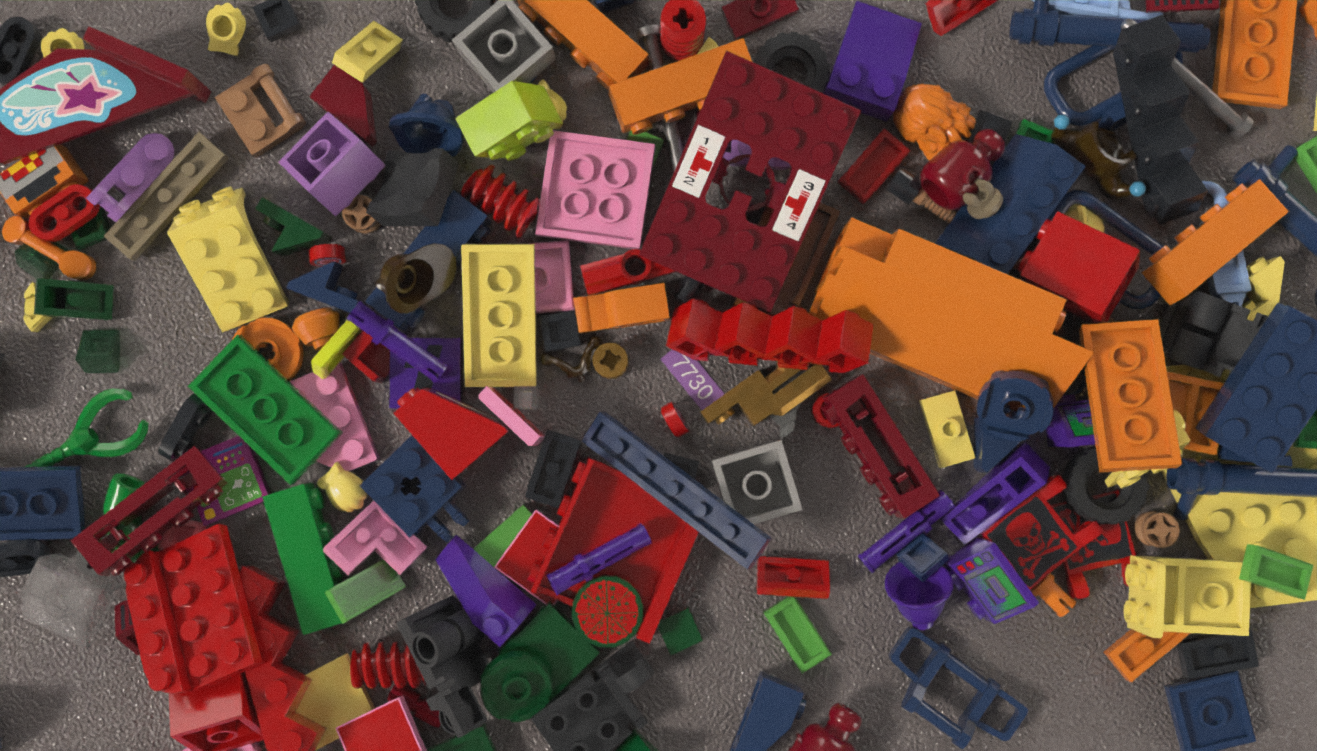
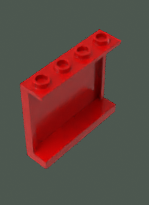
M589 457L586 464L579 462L571 481L577 483L572 496L570 497L565 494L556 513L562 516L557 530L550 527L542 547L548 550L543 561L535 560L527 580L533 582L530 592L535 594L537 591L572 606L578 589L586 581L583 580L556 595L546 575L574 561V556L578 554L583 556L642 523L651 538L652 544L594 574L593 578L600 575H612L621 577L633 585L638 591L643 604V620L635 635L637 639L650 644L699 532L621 471Z

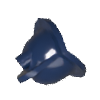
M424 93L419 96L408 112L393 116L388 127L394 134L399 146L407 153H426L432 149L443 148L454 158L461 151L464 142V135L455 121L456 116L453 106L446 100L438 99L433 101L429 95Z

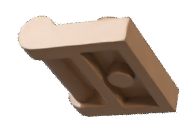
M269 64L259 65L252 70L249 76L215 97L249 152L255 158L295 134L306 125L302 115L294 111L273 78L275 74ZM261 86L284 119L279 126H276L254 92Z

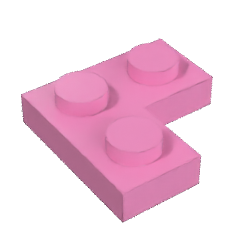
M373 501L324 547L323 552L348 576L374 551L401 575L425 552L427 546L416 536L409 538L381 507Z

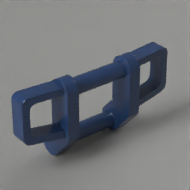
M912 626L906 628L889 653V659L911 679L901 707L909 713L915 712L951 737V742L960 749H964L973 737L976 726L1002 741L1010 740L1028 713V709L1023 704L1000 689L998 682L992 678L986 679L952 655L950 648L941 642L935 643ZM913 637L919 638L933 648L916 675L899 659L901 652ZM942 665L978 690L960 716L957 724L922 700L927 686ZM997 694L1015 707L1014 714L1001 730L980 720Z

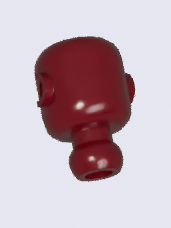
M984 129L975 135L973 143L965 140H956L947 144L926 163L921 171L920 180L925 193L935 204L946 210H957L964 207L966 203L963 200V195L965 193L976 195L979 192V188L974 182L976 179L991 181L993 173L990 161H996L1005 152L1004 140L994 130Z
M837 702L829 710V720L826 725L820 723L808 725L802 735L797 733L796 740L788 751H855L848 738L851 733L856 732L860 728L862 717L849 707Z

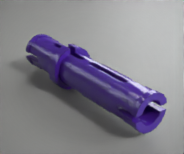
M362 301L356 304L355 308L352 309L346 318L347 321L352 322L373 337L371 340L376 345L381 343L431 379L433 383L438 381V376H442L448 367L447 363L442 362L394 327V321L389 318L383 319L364 305Z
M942 490L938 491L939 497L908 516L866 551L858 555L859 559L872 574L921 533L925 532L927 534L932 530L931 525L955 508L953 502Z
M640 523L638 526L583 556L581 554L574 556V561L548 573L546 577L556 595H559L583 580L586 582L592 580L593 575L602 569L652 544L651 538L645 527Z

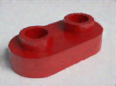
M79 184L70 185L35 208L29 217L31 232L40 239L57 242L92 220L100 209L98 203L94 206L86 199L93 190ZM86 199V207L80 210L79 203ZM56 219V227L50 230V222Z

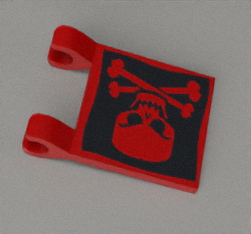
M1059 475L1049 476L1045 485L981 533L987 541L994 542L1029 589L1103 532L1101 526L1096 521H1085L1072 533L1047 502V500L1060 493L1067 486L1066 482Z
M1119 490L1092 497L1099 502L1108 503L1118 497ZM1067 502L1051 505L1072 533L1086 521L1084 517L1072 511L1073 508ZM1127 521L1118 522V524H1099L1103 530L1102 534L1063 562L1068 593L1071 598L1082 599L1090 594L1088 584L1082 572L1121 563L1123 582L1128 586L1125 580L1126 566L1130 564V555L1136 554Z

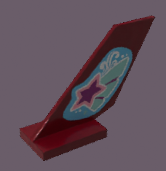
M88 26L83 40L96 50L57 48L0 89V163L5 165L187 97L206 104L212 91L187 69Z

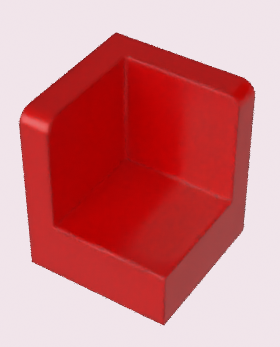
M362 330L342 355L372 381L382 383L390 374V350L381 343L378 345L371 341L373 337Z

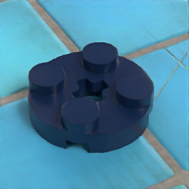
M996 371L979 392L977 402L978 417L980 421L982 418L983 422L988 426L987 430L998 438L1009 441L1029 439L1030 434H1034L1039 430L1040 433L1043 432L1052 420L1053 397L1050 393V386L1044 379L1022 371ZM1019 401L1025 408L1019 407L1017 412L1010 411V405L1006 403Z

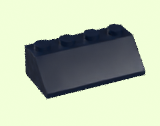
M1018 134L1013 136L1005 147L1003 155L991 166L993 176L990 183L993 185V188L998 189L1003 195V203L997 213L989 218L975 219L969 214L967 210L968 205L966 204L957 212L934 243L1005 274L1009 273L1038 233L1045 220L1049 218L1086 167L1055 144Z

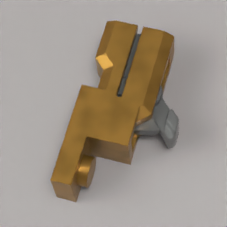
M776 361L775 370L764 378L761 372L757 370L703 409L700 414L707 423L715 420L719 425L735 413L732 406L737 404L752 426H755L769 416L776 424L780 425L779 437H786L795 430L796 411L801 402L830 382L831 378L823 366L819 364H809L808 370L779 368L778 361Z

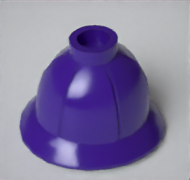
M898 562L886 574L885 590L890 599L896 603L898 611L906 620L912 623L915 629L927 630L934 625V621L943 612L945 602L953 591V578L942 565L927 580L922 582L902 563Z

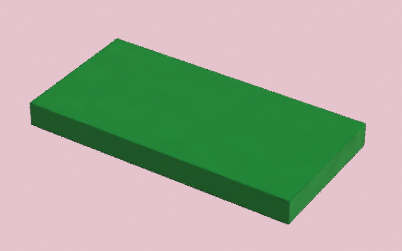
M236 335L187 386L290 485H294L343 434L334 423L241 335Z

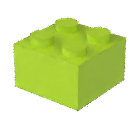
M510 81L455 118L475 157H488L491 160L507 158L508 161L526 153L525 147L533 142L540 143L554 135L553 130L563 124L544 86Z

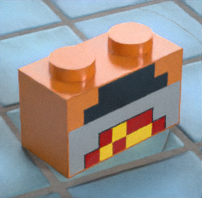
M59 144L24 157L1 172L0 194L15 215L29 219L35 208L68 186L74 184L84 185L89 180L67 147Z

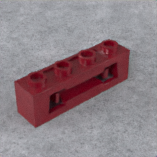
M863 374L851 378L822 397L825 405L821 409L825 417L832 425L837 422L838 424L841 423L839 428L844 435L840 439L844 447L851 455L856 453L863 464L859 468L863 477L870 485L875 484L882 494L878 498L879 502L888 515L894 514L898 518L905 519L940 496ZM858 399L861 400L862 404L864 405V407H865L866 409L863 408V406L861 405V403H860V401H859ZM847 409H848V411H849L850 414H851V418H850V416L848 415V413H847V411H846ZM870 415L866 419L897 467L902 466L905 472L901 473L899 471L892 476L862 427L855 426L853 421H860ZM892 483H894V484L897 486V488H898V490H899L898 492H897V490L895 489V487L893 486Z
M193 446L70 541L98 575L108 577L112 574L115 577L124 572L126 567L133 563L131 558L141 550L148 552L160 544L164 539L161 535L172 526L177 529L187 523L194 516L192 511L203 502L205 505H208L218 499L224 493L222 487L228 483L202 451ZM172 484H175L181 493H185L186 496L184 498H175L126 536L122 530L118 531L116 529L120 524L124 526L130 524L175 488Z

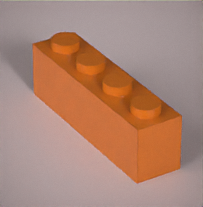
M517 0L520 5L518 8L530 22L533 23L537 20L545 27L543 32L553 43L558 46L563 43L571 50L570 56L582 68L589 66L597 73L596 79L607 90H609V85L640 75L649 65V54L588 0Z
M744 38L609 85L608 95L623 134L632 131L633 135L641 134L653 128L652 123L665 119L666 123H671L685 117V112L698 107L700 111L726 51L752 62Z
M1260 179L1249 187L1241 183L1224 197L1228 201L1226 205L1221 208L1217 203L1199 217L1203 221L1200 226L1195 228L1191 224L1176 235L1174 239L1178 244L1171 249L1165 245L1148 258L1152 265L1144 270L1142 274L1170 306L1189 295L1289 212Z

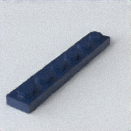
M598 413L582 439L583 443L743 567L750 569L754 566L772 539L769 535L608 413Z

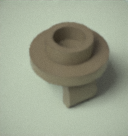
M976 179L974 182L978 186L979 192L976 195L965 193L963 200L968 205L967 210L973 218H989L999 210L1003 203V195L998 189L993 188L989 181Z

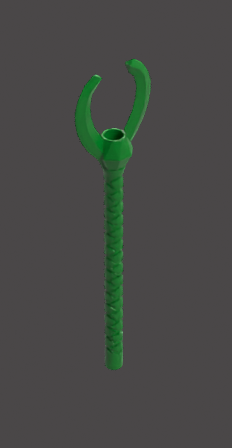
M111 388L104 390L87 403L77 420L74 430L59 448H55L50 453L41 456L40 459L38 458L24 467H52L54 464H58L65 458L73 455L88 454L99 457H115L127 454L135 450L143 442L148 432L149 423L146 420H142L138 425L137 431L122 441L114 443L98 442V434L94 429L90 428L96 414L111 401L133 399L132 392L125 389Z

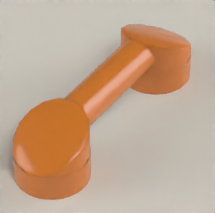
M12 216L4 223L2 235L7 242L16 245H28L57 262L60 270L67 277L85 281L95 274L96 262L92 256L76 250L66 252L53 243L36 237L29 228V219L21 216Z

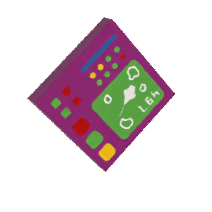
M240 436L202 450V453L228 483L222 487L224 493L218 499L208 505H205L203 502L197 507L203 526L211 525L264 503L262 497L271 494L255 451Z

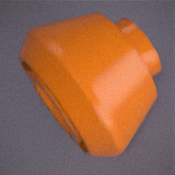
M331 307L316 309L297 317L294 320L292 330L306 346H313L315 351H318L339 330L340 314Z

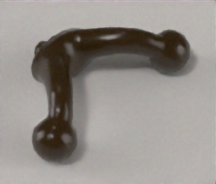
M596 335L590 337L578 366L573 367L548 352L542 354L540 361L544 366L554 364L568 378L577 377L579 382L585 381L583 374L590 371V358L593 349H597L602 345V340Z

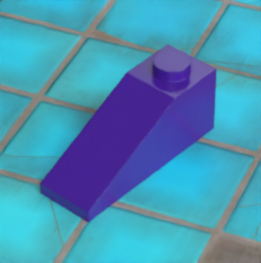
M1025 442L990 470L954 504L955 508L951 509L940 520L965 545L1045 485L1050 467Z
M457 535L451 539L435 559L472 623L499 647L504 644L537 605Z

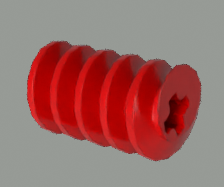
M697 0L668 1L661 11L660 43L662 50L668 57L677 61L697 55L704 42L706 25L704 8Z
M493 164L484 170L477 169L464 184L461 196L464 198L471 196L470 203L475 207L482 204V212L486 215L494 212L493 220L495 222L501 223L505 220L504 228L507 231H513L517 228L516 237L520 238L534 221L538 213L537 208L540 199L537 197L530 203H527L526 199L529 193L527 189L518 195L515 194L518 184L515 180L509 185L504 186L506 174L503 172L496 178L492 177L495 169Z
M364 642L361 652H357L356 649L352 652L350 676L352 687L355 689L361 688L364 682L369 689L375 688L379 682L381 687L388 689L393 681L398 689L404 688L407 681L412 688H418L422 680L424 685L427 686L407 644L404 652H400L398 643L393 642L390 652H386L383 642H379L376 651L371 652L369 642Z

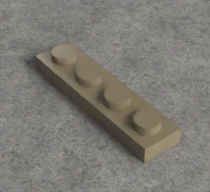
M198 132L109 229L104 237L127 258L136 261L169 225L173 218L180 213L179 208L190 202L229 157L205 135Z

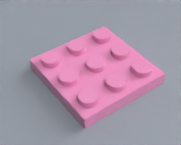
M553 130L554 135L549 138L535 234L541 237L640 250L656 148L655 144Z

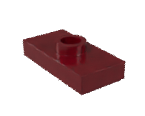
M735 0L721 7V12L735 41L793 16L799 11L795 0Z

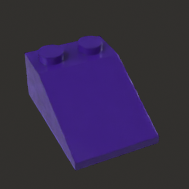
M856 1L823 94L861 110L860 113L887 122L896 108L922 23Z

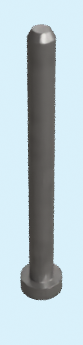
M1126 19L1122 22L1121 29L1137 23L1133 19ZM1174 57L1171 65L1188 90L1228 125L1227 133L1234 139L1246 134L1253 125V119L1247 114H1237Z
M648 25L636 31L638 41L644 42L646 52L649 54L650 70L664 66L658 38L661 35L660 25ZM663 119L664 131L673 170L675 171L683 152L677 121L666 123L665 119Z

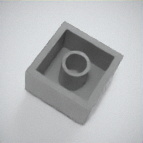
M498 0L452 39L458 53L493 93L510 81L531 82L556 60L553 47L512 0Z
M775 440L710 460L722 501L751 523L757 524L803 510L782 440Z

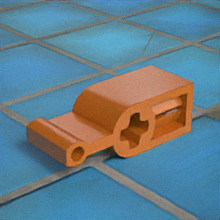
M664 283L573 298L579 334L670 320Z

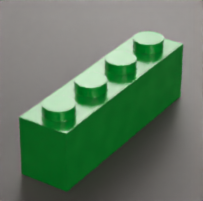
M305 483L263 496L264 505L303 635L341 624L342 622L325 592L342 583L341 577H344L345 572L323 552L324 547L334 538V533L330 523L324 521L321 510L324 508V499L319 488H315L313 483Z

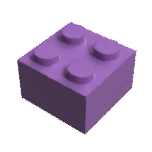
M329 112L278 162L335 217L344 208L348 207L368 183L372 182L386 166L356 135Z

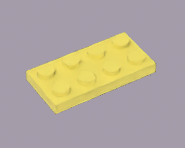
M462 244L465 387H536L535 244Z

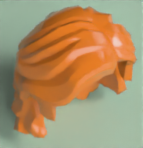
M917 84L907 87L901 93L897 102V109L893 112V121L898 131L905 140L913 143L917 141L919 148L928 160H931L950 142L963 140L961 137L969 138L971 136L970 131L974 129L976 119L970 115L971 108L967 107L963 102L953 100L951 93L945 91L940 85Z

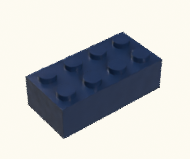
M1277 303L1195 429L1209 439L1273 474L1317 409V320L1291 306Z

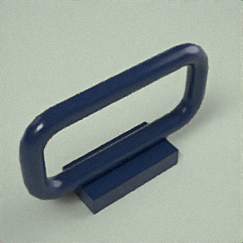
M1092 45L1056 65L1047 73L1044 79L1045 95L1058 115L1069 117L1071 125L1085 126L1101 119L1098 125L1100 128L1114 131L1127 124L1121 92L1087 111L1077 112L1070 107L1058 88V82L1061 78L1112 51L1115 47ZM1177 51L1175 58L1183 64V54Z
M1084 190L1067 192L1048 218L1052 221L1057 211L1065 214L1072 205L1080 204L1086 206L1088 210L1149 254L1153 255L1163 247L1161 243L1097 197ZM1151 284L1142 295H1134L1126 290L1119 303L1131 309H1144L1152 306L1161 295Z

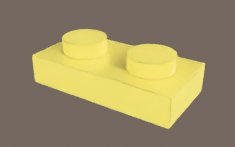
M373 21L335 52L332 63L360 82H364L400 50L403 39L376 21Z

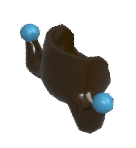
M1058 115L1054 119L1055 128L1051 134L1052 144L1059 146L1086 167L1082 172L1096 178L1107 198L1116 199L1130 195L1135 197L1144 195L1146 185L1142 181L1129 185L1122 179L1121 170L1137 157V154L1134 151L1125 154L1116 138L1115 132L1099 128L1100 122L1098 120L1086 126L1082 131H1070L1066 129L1070 125L1069 117Z

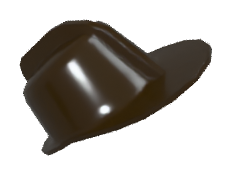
M437 243L423 246L410 254H397L390 257L384 263L380 272V278L375 282L376 287L385 294L391 309L398 313H409L448 289L455 277L457 269L456 258L451 249Z

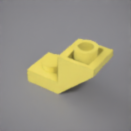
M1281 256L1268 260L1260 257L1246 266L1251 291L1246 293L1250 301L1242 304V307L1251 310L1247 318L1250 321L1254 320L1257 312L1269 316L1276 304L1279 303L1285 264Z

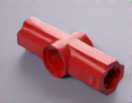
M631 249L622 255L580 265L588 296L630 284H641L645 280L675 273L676 271L639 256V249ZM631 259H639L644 263L645 271L639 276L630 275L625 269L626 263Z

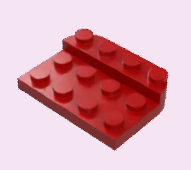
M216 524L161 551L149 550L142 554L135 563L126 567L124 580L126 581L127 601L144 673L152 690L165 693L198 692L263 663L227 525Z

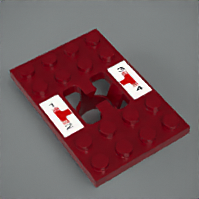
M726 51L639 256L771 312L861 110ZM731 140H738L751 148V154L738 155L730 160L723 158L727 145ZM775 157L790 164L791 171L785 184L775 181L774 172L768 164L771 158ZM744 158H750L745 170L762 177L765 170L768 179H770L769 189L765 190L766 196L762 201L752 206H749L753 197L737 190L732 200L729 201L722 184L723 176L728 175L727 168L729 165L744 160ZM711 182L718 184L719 192L728 204L725 209L717 208L706 202L705 197ZM764 205L774 209L765 226L751 223L745 216L747 211L758 210Z

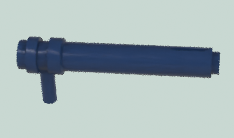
M1035 0L1033 9L1023 8L1021 12L1013 11L1011 17L1010 40H1017L1018 44L1028 45L1031 41H1036L1042 46L1065 43L1116 47L1121 32V24L1126 20L1122 18L1062 15L1057 10H1048L1049 0ZM1133 19L1137 24L1146 21ZM1167 22L1181 40L1177 51L1198 53L1200 49L1205 50L1210 39V29L1204 28L1203 24Z
M1290 145L1285 146L1269 166L1264 162L1259 164L1255 159L1247 162L1232 178L1237 184L1236 187L1241 183L1249 187L1260 179L1289 211L1278 222L1317 257V216L1288 190L1289 185L1279 177L1297 155L1296 148Z
M1181 458L1182 465L1178 468H1168L1166 473L1169 488L1177 490L1181 494L1174 511V516L1179 520L1188 519V514L1191 512L1198 495H1218L1220 492L1317 498V469L1277 467L1272 474L1262 467L1255 465L1221 464L1218 460L1201 459L1197 462L1194 458Z

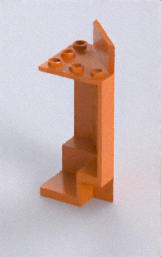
M852 217L839 233L814 292L816 296L809 310V314L820 320H825L844 310L857 313L861 318L874 324L870 348L871 355L977 400L982 386L990 380L994 372L999 370L1007 372L1022 371L1048 382L1054 408L1094 353L1091 350L1053 335V331L1057 332L1064 322L1066 311L1062 309L1067 299L904 230L898 229L893 234H890ZM1019 401L1006 403L1010 405V409L1016 412L1019 407L1025 408Z

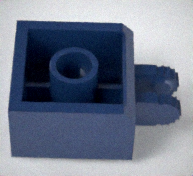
M413 435L359 485L409 538L417 535L428 524L441 539L449 542L453 538L451 530L436 517L443 509L451 515L457 524L464 527L469 522L467 516L452 501L467 486L459 475L451 480ZM418 478L421 485H417V487L421 488V491L419 493L411 492L408 482Z

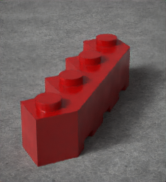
M693 298L674 309L666 347L699 361H709L710 355L726 356L729 363L758 366V360L761 359L778 361L779 368L808 370L809 364L829 365V372L846 373L868 364L874 324L861 318L857 313L848 310L841 311L825 320H820L809 314L806 309L792 306L771 317L760 311L755 305L744 302L722 313L710 307L707 302Z
M243 566L239 573L263 661L262 664L246 670L245 674L266 750L315 751L327 728L296 712L312 679L282 663L299 630L269 615L286 582L255 566Z

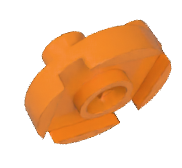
M265 317L255 319L256 321L243 325L237 330L232 340L236 335H241L258 352L260 348H266L268 343L273 346L272 351L275 352V356L268 361L289 381L297 375L304 357L303 342L293 332L290 325L277 319Z

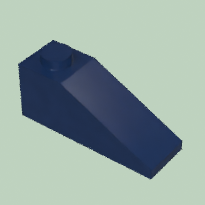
M760 671L730 751H766L791 728L794 719L799 720L806 705L802 689L797 685Z

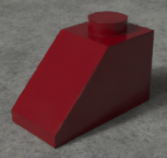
M334 64L309 97L319 107L329 112L344 126L373 147L377 142L371 93L363 85L364 82H360Z

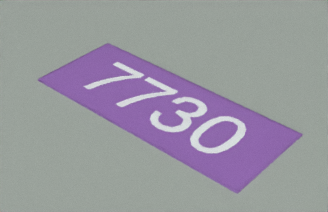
M673 349L660 359L701 410L724 395L723 391L697 360H693Z

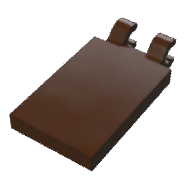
M821 202L819 203L771 312H768V315L771 317L786 310L788 304L799 307L839 216V210ZM768 206L765 207L758 226H765L768 223L774 209ZM736 298V301H735L733 307L737 306L738 304H740V303H742V302H744V303H748V302L743 301V300H741V299H739V298Z

